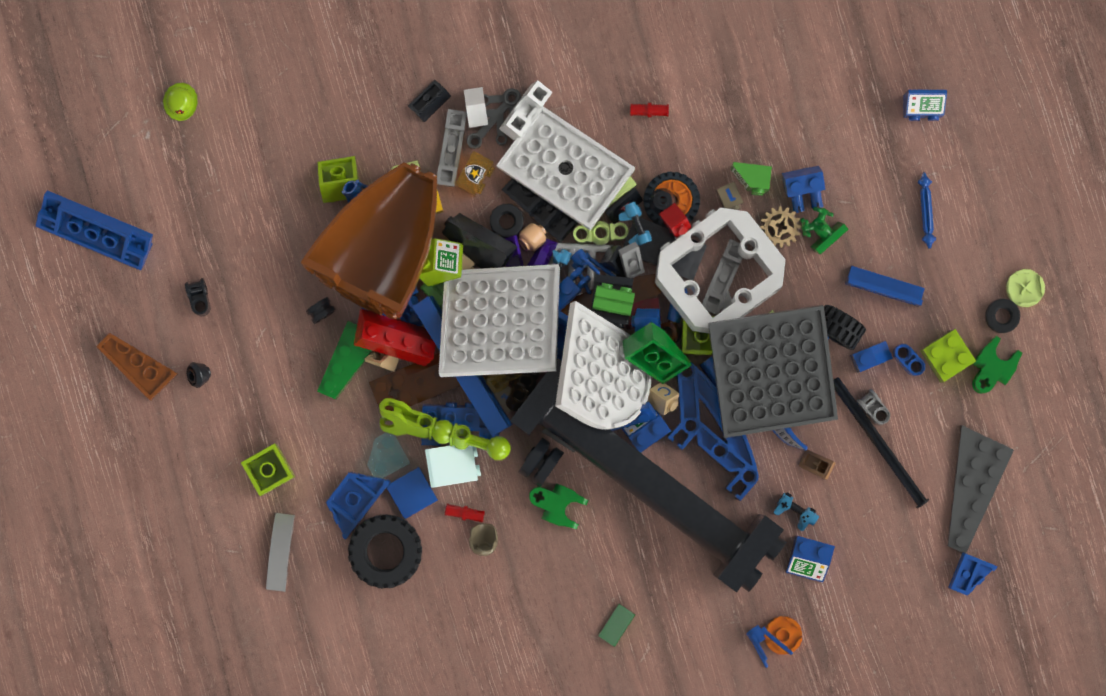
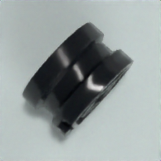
M326 297L308 308L306 313L311 315L312 322L316 324L334 313L336 308L331 306L330 299Z

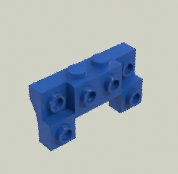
M446 402V405L423 404L422 413L428 414L432 418L436 417L437 421L448 420L453 425L455 423L465 425L470 431H479V437L489 440L493 438L471 402H466L465 405H457V402ZM421 438V445L441 446L433 438L432 440Z

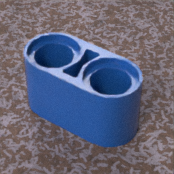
M900 344L893 349V357L909 375L918 376L925 371V363L909 345ZM900 348L906 349L907 356L905 358L899 357L898 350ZM913 362H917L920 365V370L917 373L911 370Z

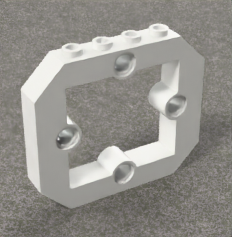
M719 208L715 211L713 209L705 215L706 219L702 222L696 221L691 225V230L675 238L676 240L673 243L667 242L660 248L655 283L692 331L709 333L708 323L744 317L777 293L783 286L785 258L747 211ZM728 225L741 241L738 247L739 255L744 259L754 258L768 278L752 290L747 288L739 289L732 298V304L712 318L697 299L700 291L699 285L693 280L684 282L672 265L689 252L700 250L707 239ZM691 237H698L700 242L694 243L691 240ZM744 245H751L753 251L746 250ZM690 288L693 291V295H687L684 289ZM738 297H745L747 299V303H741Z

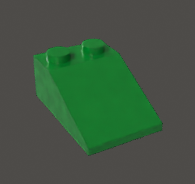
M650 322L622 341L624 358L662 384L692 366L691 361L668 334L653 322Z

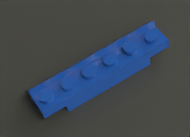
M48 190L44 194L42 208L37 216V228L142 270L153 245L151 243L153 234Z

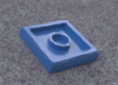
M420 467L400 477L386 487L404 519L438 501Z

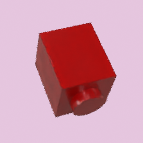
M676 203L659 214L675 238L685 234L692 228L687 217Z

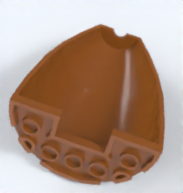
M405 162L384 174L361 191L336 215L301 261L302 266L310 274L315 272V276L319 278L321 283L330 289L334 286L335 290L342 297L380 316L384 313L390 319L401 318L416 288L428 257L435 225L437 176L429 171L422 173L420 172L421 168L413 163L409 165Z

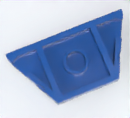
M349 472L336 488L326 504L333 513V518L336 524H338L342 537L345 540L391 482L390 480Z

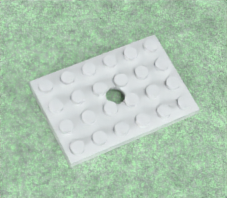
M542 106L530 119L531 123L522 136L513 142L496 166L591 231L634 172L635 167ZM568 161L573 165V171L568 175H563L559 172L558 167L562 162Z

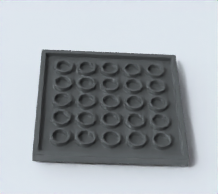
M823 305L708 323L724 438L838 420Z

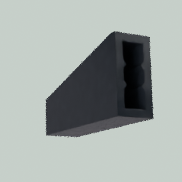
M461 213L457 214L454 218L450 216L444 223L445 228L442 234L452 242L461 243L463 245V253L481 269L505 267L518 248L515 244Z

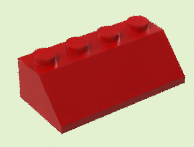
M360 309L354 340L355 346L422 366H426L433 360L436 345L426 328Z

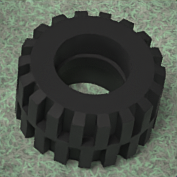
M825 305L824 312L829 339L847 349L854 350L864 335L866 328L842 310L832 305Z

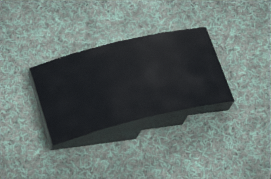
M513 178L502 188V191L560 243L578 224L577 221Z
M639 217L644 230L653 234L652 241L639 246L642 261L657 266L660 248L667 242L673 243L676 240L675 236L668 228ZM634 223L631 225L623 247L630 245L628 241L638 234ZM691 239L694 243H699L698 241ZM704 244L698 251L689 252L672 265L679 276L688 280H694L707 245Z

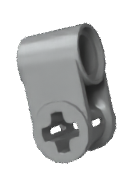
M869 389V393L863 398L856 400L861 409L875 424L883 425L890 420L889 410L872 389ZM878 411L885 413L886 418L884 421L877 420L876 413Z

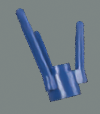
M359 180L348 181L343 187L342 194L349 203L362 191V188L365 189L368 186Z
M583 249L578 250L571 257V260L574 262L571 266L575 270L578 267L584 269L589 266L596 274H600V271L594 266L596 265L607 275L615 276L592 258L588 252L585 253ZM583 274L579 276L580 280L584 278ZM587 284L584 288L586 289L587 293L590 294L591 290Z
M757 625L746 633L765 668L768 667L767 657L760 646V643L766 639L764 635L768 636L790 655L793 654L787 646L768 632L765 626L760 628Z

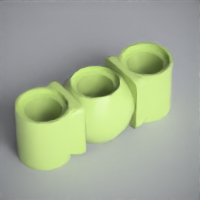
M598 221L591 231L583 225L577 226L573 231V238L579 244L593 242L596 245H605L610 240L612 242L626 239L629 230L627 225L622 222L608 224L604 221ZM603 228L606 231V236L598 238L595 231ZM615 228H624L625 235L617 236L614 232ZM578 230H585L587 237L583 240L578 239L576 233Z

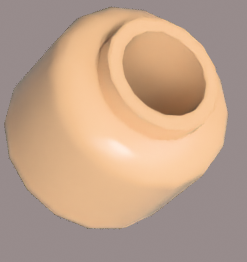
M528 224L519 232V245L525 251H536L546 242V230L540 224Z

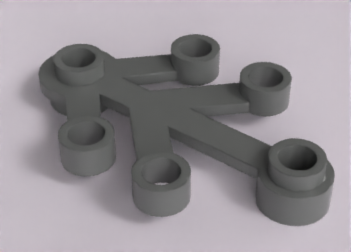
M510 88L503 95L488 96L484 94V97L489 99L485 107L490 103L502 104L498 109L486 110L487 117H490L488 125L482 126L477 133H472L468 136L467 144L471 149L481 147L482 138L495 123H497V144L503 146L507 143V136L499 128L504 122L503 114L509 108V113H511L521 99V94L518 90ZM514 95L516 99L511 102L508 100V97ZM500 136L505 137V142L500 143L498 138ZM474 138L478 139V144L473 145L471 140Z

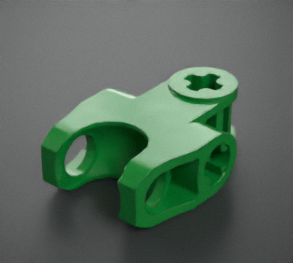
M994 336L980 350L975 358L976 362L973 363L974 366L980 369L972 381L973 390L979 394L990 392L997 381L1006 385L1015 373L1022 356V352L1016 350L1007 361L999 359L996 354V348L1001 338L998 336ZM985 380V385H987V387L981 388V383L979 381Z
M558 483L555 484L553 491L542 487H535L529 493L531 503L544 509L541 519L558 526H566L577 529L579 524L567 518L565 514L567 505L572 502L587 505L589 501L574 490ZM541 491L544 499L536 502V498L533 495Z

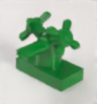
M814 207L813 210L819 212L818 217L812 223H809L804 218H801L800 222L802 223L801 228L804 236L811 237L809 232L811 230H814L818 235L819 239L810 247L815 253L821 255L849 229L844 223L839 221L833 227H830L824 220L826 215L833 217L834 214L826 208Z

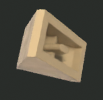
M375 351L365 358V362L395 372L399 358Z

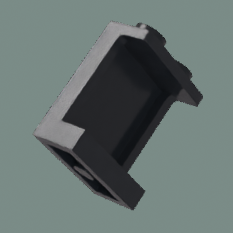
M595 274L591 311L618 328H624V325H628L629 316L592 308L597 286L606 283L613 285L612 289L620 290V287L632 289L634 278Z

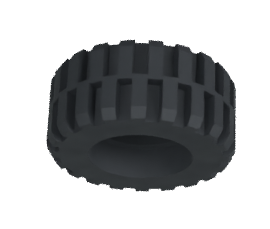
M384 514L371 517L361 523L350 538L348 560L351 563V568L358 578L369 586L381 589L399 586L415 574L421 563L422 546L420 536H418L416 529L408 521L398 516ZM378 534H392L402 543V560L392 569H379L368 558V544Z

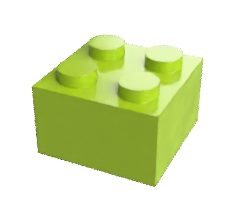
M956 329L949 331L920 350L941 383L976 362Z
M275 443L241 462L259 496H263L295 478L279 446Z

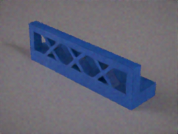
M855 266L850 267L845 283L846 285L910 305L922 306L923 300L921 299L925 288Z

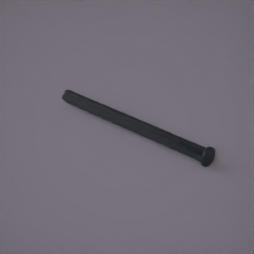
M839 377L833 380L834 390L917 504L916 508L918 509L929 501V498L926 499L841 379Z

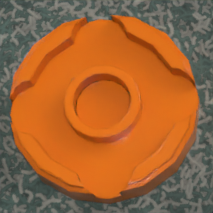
M779 616L773 618L766 626L768 632L792 652L799 648L802 642V630L794 619L787 616ZM764 635L766 638L765 643L771 651L781 655L789 654L768 636Z

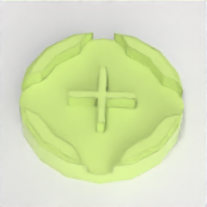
M1022 269L1014 272L1009 277L1006 283V293L1008 298L1017 306L1030 307L1036 305L1043 297L1045 284L1043 278L1035 271Z

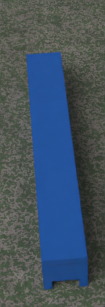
M428 296L417 304L412 305L440 351L442 309L434 296ZM482 375L455 376L492 437L498 436L499 433L513 425Z

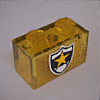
M473 151L455 186L476 197L477 193L481 195L486 186L484 184L486 177L490 178L495 170L493 167L494 162Z

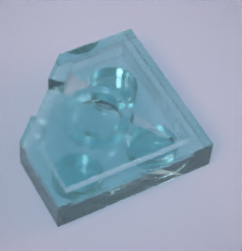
M386 432L374 440L367 464L374 477L385 478L410 464L395 435Z

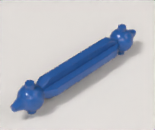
M923 172L922 177L918 180V184L922 187L920 191L923 231L926 234L922 241L927 244L928 249H931L932 244L936 241V237L932 234L934 230L931 191L928 187L932 181L927 177L926 172Z

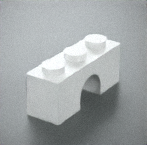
M538 80L532 83L499 129L512 140L521 137L530 125L532 116L545 104L552 91Z

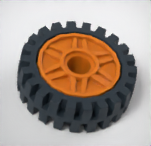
M666 172L652 179L646 187L643 197L644 208L650 220L667 228L661 216L651 209L649 203L650 196L655 190L665 188L674 194L677 199L676 205L684 213L688 221L691 222L700 206V193L693 180L680 172Z

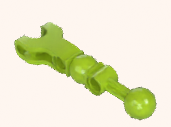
M385 398L379 405L382 416L379 425L384 432L396 436L408 434L424 439L429 438V440L433 438L439 444L450 442V446L454 445L457 449L461 450L466 449L468 446H473L486 450L490 458L500 461L505 459L511 451L510 443L502 436H495L489 440L472 435L470 429L465 425H458L456 423L453 425L448 420L437 421L436 417L432 418L428 414L413 410L402 401ZM392 406L394 411L386 410L385 407ZM386 421H392L393 424H392V425H386L385 422H386Z

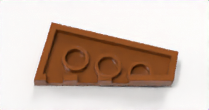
M111 333L96 346L150 401L178 375L175 371Z

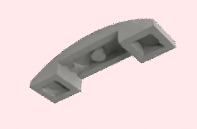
M448 109L437 172V185L455 187L467 116L465 111Z
M732 239L727 244L702 302L704 308L714 315L719 314L742 261V257L738 253L740 243Z
M275 514L268 562L267 590L286 592L295 515Z

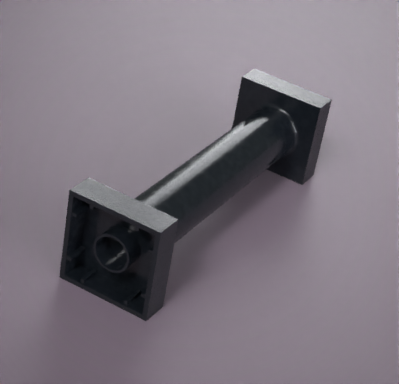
M557 358L556 371L547 372L510 421L529 436L538 424L545 427L720 560L722 563L713 574L716 578L736 593L741 587L750 592L763 574L756 568L762 558L765 556L773 561L785 546L786 541L779 537L784 529L766 515L758 514L744 532L610 429L604 430L591 427L557 408L555 405L562 363Z

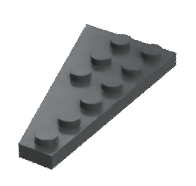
M961 425L947 546L961 553H967L1014 449Z

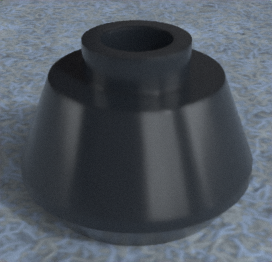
M660 188L651 194L649 203L651 209L660 214L676 203V199L670 190Z
M192 362L187 367V379L193 387L200 388L209 381L211 371L205 364Z

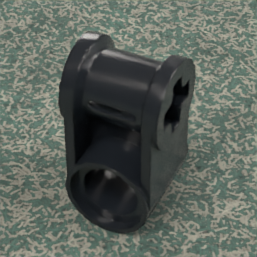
M204 278L190 284L186 282L185 289L192 311L198 316L208 315L211 306ZM200 302H204L206 306L202 312H198L196 309Z

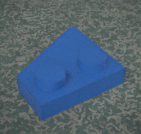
M963 552L948 588L968 596L998 566Z

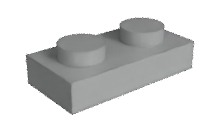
M636 242L618 250L626 278H634L645 272L640 249Z

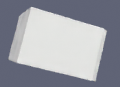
M483 87L464 90L469 128L488 125Z

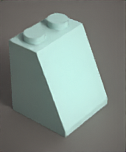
M452 445L425 449L431 488L477 481L478 476H481L480 465L475 463V457H478L476 447L468 446L466 449L461 450Z

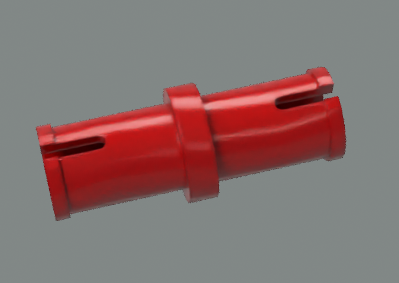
M648 102V104H631L630 116H647L648 118L652 116L669 117V104L660 105L652 104V102Z
M447 503L445 516L458 517L463 521L468 519L483 523L485 511L471 509L465 505L461 507Z

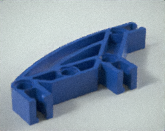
M692 363V366H690L692 369L691 376L685 377L682 375V372L676 375L680 423L667 438L673 442L675 440L673 436L682 429L688 436L682 445L678 443L677 447L683 450L696 435L697 445L726 471H738L737 475L725 489L731 493L733 491L731 487L740 480L746 487L740 495L736 494L735 497L741 501L757 483L759 478L753 452L746 435L725 438L726 444L700 421L699 399L708 409L723 434L717 388ZM688 420H692L696 424L693 431H688L685 427ZM719 445L725 450L724 454L720 457L714 453L715 447ZM746 471L753 473V480L750 482H746L743 478Z

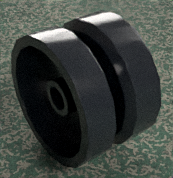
M543 437L536 447L531 449L524 459L525 463L518 471L524 477H529L534 469L537 470V473L532 478V482L539 487L542 486L564 454L563 451L556 447L547 456L545 453L550 447V442Z

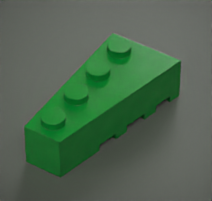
M347 321L317 392L337 400L363 366L365 358L373 352L372 350L354 345L357 324Z

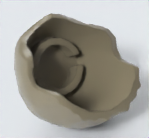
M479 523L473 526L470 530L469 546L473 553L479 556H487L495 551L498 544L496 528L492 524Z

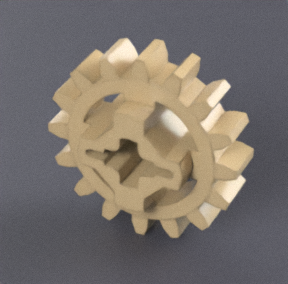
M781 206L778 207V211L771 208L772 214L766 212L765 216L767 219H761L764 226H760L774 246L779 244V248H782L784 243L789 247L790 240L795 243L797 240L794 236H800L801 234L797 231V229L801 228V225H797L800 218L793 217L796 212L788 213V207L785 211H782ZM781 215L780 219L776 221L771 220L773 216ZM788 218L791 220L793 227L789 226ZM783 221L785 230L778 234V227L776 225ZM768 227L772 229L773 237L770 235ZM784 234L791 235L787 239L780 240Z

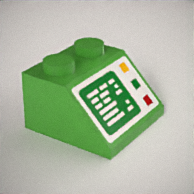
M733 162L730 170L743 187L751 192V195L763 196L764 193L768 192L772 166Z

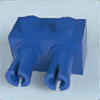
M819 165L781 173L784 191L788 197H791L793 212L805 211L802 195L810 193L812 209L817 207V205L819 208L824 207L821 191L826 189L823 171Z

